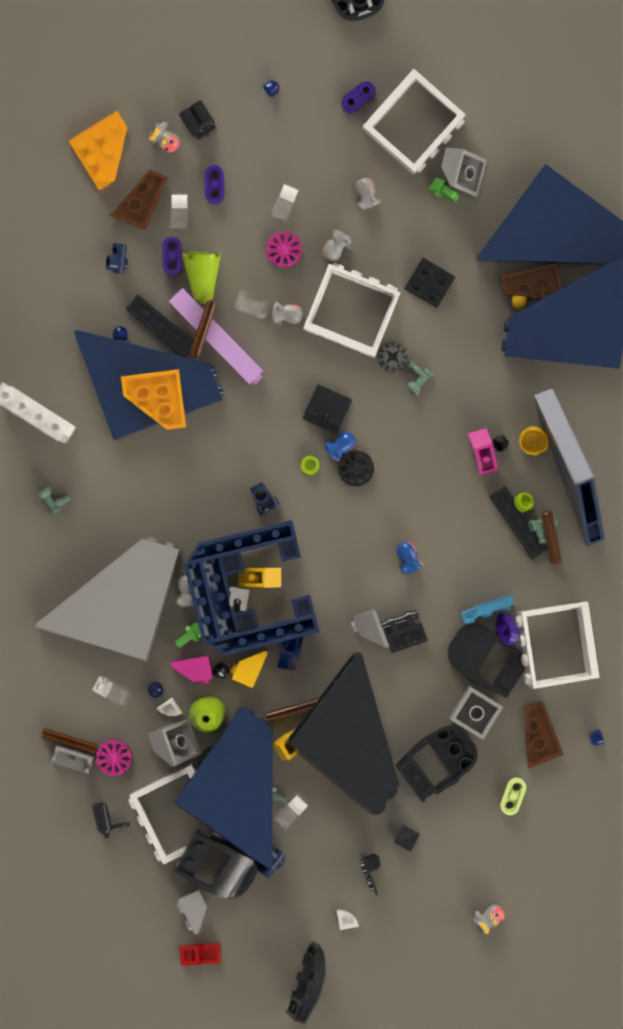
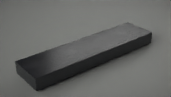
M137 295L126 310L181 356L186 358L191 351L194 340L140 295Z
M506 486L489 496L532 560L548 550L545 543L539 544L536 532L530 531L528 518L524 512H520L515 507L514 498Z

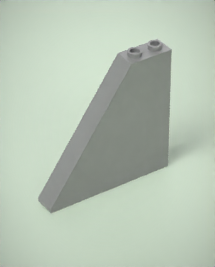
M149 536L147 540L141 539L36 623V627L145 661L148 660L181 550L177 549L176 544L166 542V545L158 543L159 539Z

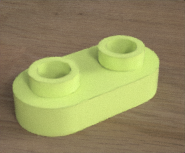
M511 778L506 785L500 801V808L506 815H514L520 808L526 792V784L521 778ZM516 783L520 786L518 790L513 789V785ZM509 801L513 802L511 808L506 807V803Z

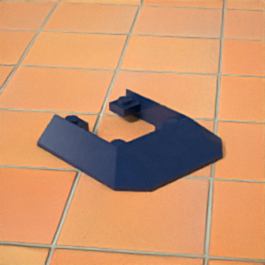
M292 520L197 544L184 568L204 643L224 655H230L319 633L310 595L291 599L295 618L258 626L254 608L235 613L234 605L233 607L230 606L231 593L226 576L245 571L240 552L278 543L282 562L301 557Z

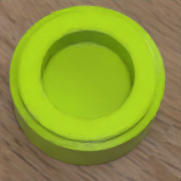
M306 456L302 459L301 469L305 474L313 475L319 470L320 463L316 457Z
M522 492L515 497L514 504L520 512H527L533 508L534 499L529 493Z

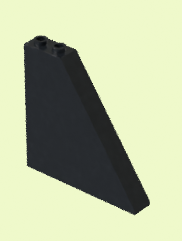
M354 652L292 732L285 744L369 814L377 816L385 810L387 801L396 795L400 784L363 655L360 652Z

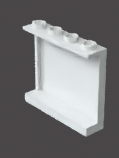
M3 382L0 385V404L57 441L67 443L76 429L74 425L16 388L9 387Z

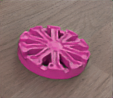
M286 231L277 232L268 240L266 253L268 259L274 265L282 268L291 267L300 259L302 245L298 237L293 233ZM280 235H284V236H285V237H284V242H282V239H281ZM288 237H293V239L287 243ZM277 238L279 244L274 242L273 239ZM294 242L298 243L297 246H291ZM270 245H273L277 248L270 249L269 247ZM292 250H299V253L296 254ZM277 252L274 257L270 256L271 253ZM289 255L295 257V260L292 261ZM280 256V262L277 263L276 259ZM285 257L288 261V264L283 263Z
M109 740L99 747L96 753V762L103 773L117 776L126 772L130 767L132 753L124 742ZM110 743L113 745L112 750L108 746ZM120 744L121 747L116 750V745ZM102 748H105L108 753L103 752ZM123 749H126V750H127L126 753H122V754H121V751H122ZM102 755L106 758L99 759V756ZM128 756L129 760L127 761L122 758ZM108 762L105 767H102L101 763ZM120 763L126 764V768H123ZM110 765H112L111 772L107 771ZM116 766L120 770L119 772L115 771Z

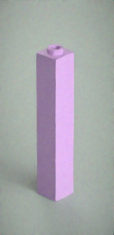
M182 288L169 300V303L197 331L204 310ZM212 319L205 340L249 385L252 383L257 384L263 378L261 375L263 370Z

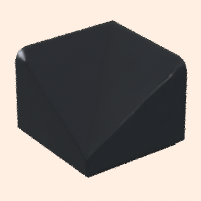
M403 824L394 839V843L411 852L420 833Z

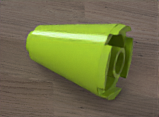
M209 251L188 252V255L182 253L193 299L197 300L198 304H206L207 301L213 299L221 258L220 252L214 251V254H209Z
M200 697L190 707V723L200 733H216L226 723V707L216 697ZM203 716H209L210 720H205Z

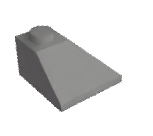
M446 148L441 167L450 186L478 197L487 160L464 149Z
M375 609L353 616L354 621L351 624L355 633L359 632L360 636L385 648L389 647Z
M189 718L147 733L153 751L172 767L201 754Z

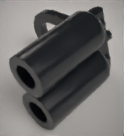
M201 100L179 113L180 118L191 135L196 137L198 141L210 136L212 132L217 130L214 119Z
M101 802L92 805L97 830L105 838H109V832L130 826V822L112 825L107 803Z

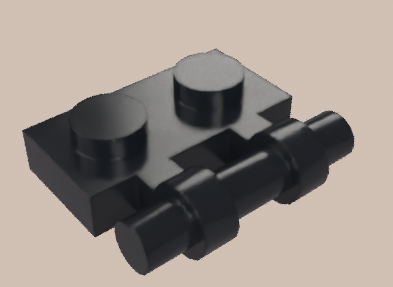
M417 610L404 612V615L395 618L390 617L387 618V621L381 622L383 630L391 627L392 633L385 636L392 654L428 641L422 623L415 625L413 623V619L419 617ZM407 622L409 627L398 631L396 625Z

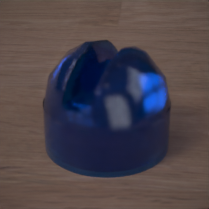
M271 80L265 83L263 88L273 98L279 92L280 86L278 82Z
M117 326L113 330L114 340L128 339V332L125 327Z
M153 682L149 685L148 693L150 696L157 698L163 694L164 688L161 683ZM154 685H156L157 695H155L153 690Z
M600 729L590 734L591 744L595 746L605 744Z

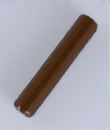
M207 301L190 351V354L199 357L201 355L216 308L215 302Z
M545 510L541 513L550 561L552 564L557 565L562 562L553 512Z
M318 698L267 712L266 719L270 723L309 712Z
M44 728L42 731V739L91 754L96 752L97 744L47 728Z

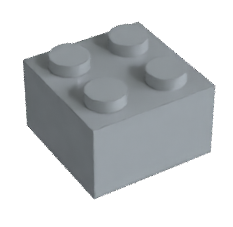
M469 685L449 716V719L483 740L503 706Z

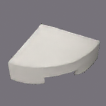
M173 697L156 708L161 714L166 716H178L183 713Z
M337 910L340 930L359 927L358 921L353 914L345 910Z

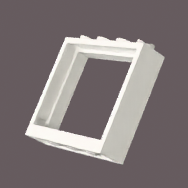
M413 69L363 125L362 130L414 175L417 171L420 173L427 166L425 162L429 157L433 159L440 151L438 147L442 142L446 144L452 138L450 133L455 128L457 130L461 128L465 122L463 119L466 114ZM417 81L456 117L415 163H412L377 132L374 127L410 86Z
M329 264L303 330L375 358L401 292H398V288L393 287V285L387 284V286L379 284L380 281L375 278L369 277V280L361 277L362 273L351 270V272H348L340 264ZM332 274L392 297L373 347L312 324Z
M587 601L517 612L515 622L520 631L518 642L523 651L521 662L525 666L526 674H524V681L528 688L536 689L600 678ZM576 609L585 673L536 681L527 617Z
M193 763L129 795L130 799L128 800L132 809H136L139 814L137 816L138 822L141 827L145 826L148 832L145 834L150 844H154L156 849L154 854L158 861H162L163 865L180 857L187 846L166 855L139 797L185 774H188L189 778H191L196 770ZM215 832L211 833V834H213V835H216V836L221 837L220 835H218V834L215 833Z

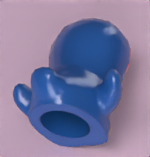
M344 431L340 433L334 442L327 439L325 450L338 462L343 453L346 454L355 447L356 438L352 433Z
M403 542L398 545L396 552L403 562V565L399 566L403 574L408 575L423 566L417 560L418 554L412 543Z

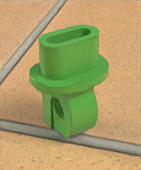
M436 177L429 187V190L434 192L437 198L444 195L456 203L460 197L456 191L448 187V180L446 179L442 180Z
M197 622L190 626L187 625V633L175 641L179 648L191 639L195 642L200 641L201 633Z

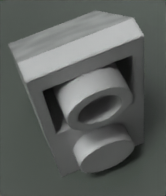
M196 888L180 896L178 899L179 903H177L180 913H184L187 918L185 921L189 931L193 930L195 935L199 933L208 906L202 891Z

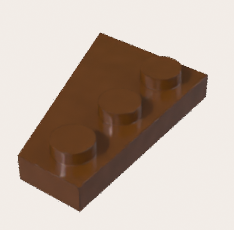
M149 169L110 216L146 231L168 177Z
M557 263L500 276L503 293L507 296L542 299L562 288Z
M543 701L525 707L527 768L529 769L564 754Z

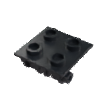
M423 257L404 289L437 308L456 276Z
M317 384L302 419L337 434L352 399Z
M361 853L360 865L363 873H368L369 875L366 878L370 891H375V894L378 895L371 872L380 868L379 856L377 854L364 856V853Z

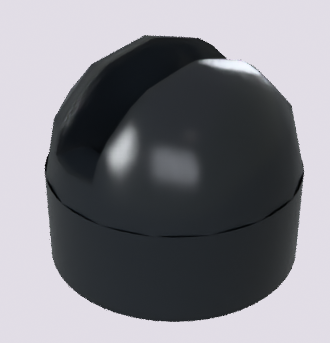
M499 435L492 440L493 447L499 452L504 451L509 446V439L506 440L505 435Z
M219 662L213 668L212 674L219 679H225V675L229 674V668L224 663Z

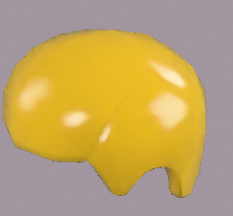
M532 426L522 431L519 437V444L526 454L537 456L547 450L549 440L547 433L542 428Z

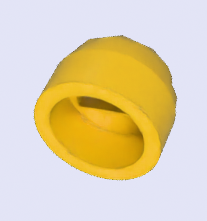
M512 296V306L518 310L523 309L527 304V297Z

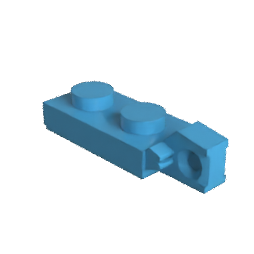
M508 595L462 611L461 615L465 624L472 623L478 616L485 618L493 615L492 612L500 610V612L511 609L514 601Z

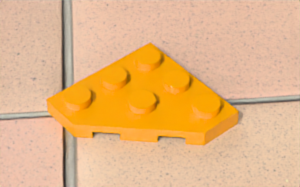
M118 111L69 140V143L99 191L116 181L117 170L128 130Z
M179 369L121 377L123 396L165 429L186 427Z

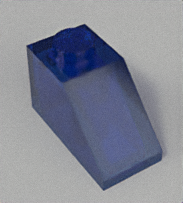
M303 637L283 641L277 668L297 670Z

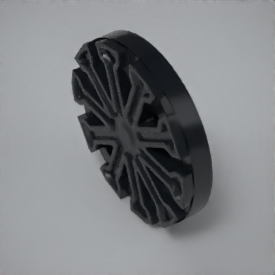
M362 451L348 452L339 462V475L350 486H362L369 482L373 476V461L369 455ZM351 454H354V461L350 457ZM359 454L363 456L360 461H358ZM344 459H347L350 464L344 463ZM365 459L369 460L368 463L362 464ZM344 466V467H347L348 469L342 471V470H341V467ZM370 466L371 470H365L364 468ZM350 473L348 478H344V474ZM362 473L368 474L369 477L365 478ZM354 476V483H351L350 480ZM358 476L363 480L362 483L358 482Z

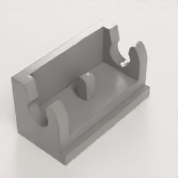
M231 586L229 590L231 591L230 606L233 607L235 599L236 603H239L241 600L240 611H246L250 589Z
M59 744L56 746L52 763L89 774L94 755Z

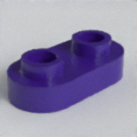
M368 81L357 85L342 98V109L349 114L357 112L375 97V86ZM368 88L370 92L364 94L362 90ZM348 100H353L355 104L349 106L347 102Z
M211 165L205 170L204 174L205 197L210 204L216 205L224 199V173L219 166ZM217 173L218 177L216 179H212L211 174ZM217 192L219 195L217 198H212L211 194Z
M168 237L162 245L163 269L168 275L175 276L182 270V244L178 238ZM175 244L176 249L170 250L169 245ZM171 263L176 264V268L173 270L169 268Z
M500 613L496 619L498 634L504 644L514 645L519 639V631L510 614Z

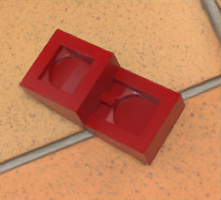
M220 943L179 946L181 966L219 964L222 962Z

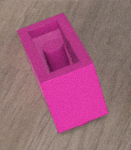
M487 429L469 433L470 445L479 474L483 475L498 470L493 443Z
M209 655L170 663L173 669L192 682H198V685L210 683L209 679H213Z

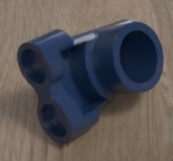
M113 243V255H107L106 269L113 273L123 274L124 269L128 267V259L125 258L127 245Z
M259 482L250 488L256 501V509L259 515H263L280 505L277 498L270 494L263 482ZM263 490L264 494L260 496L257 494V491Z
M272 846L271 869H266L260 865L257 870L262 875L270 878L274 870L284 864L285 860L283 858L286 855L278 848L275 849Z

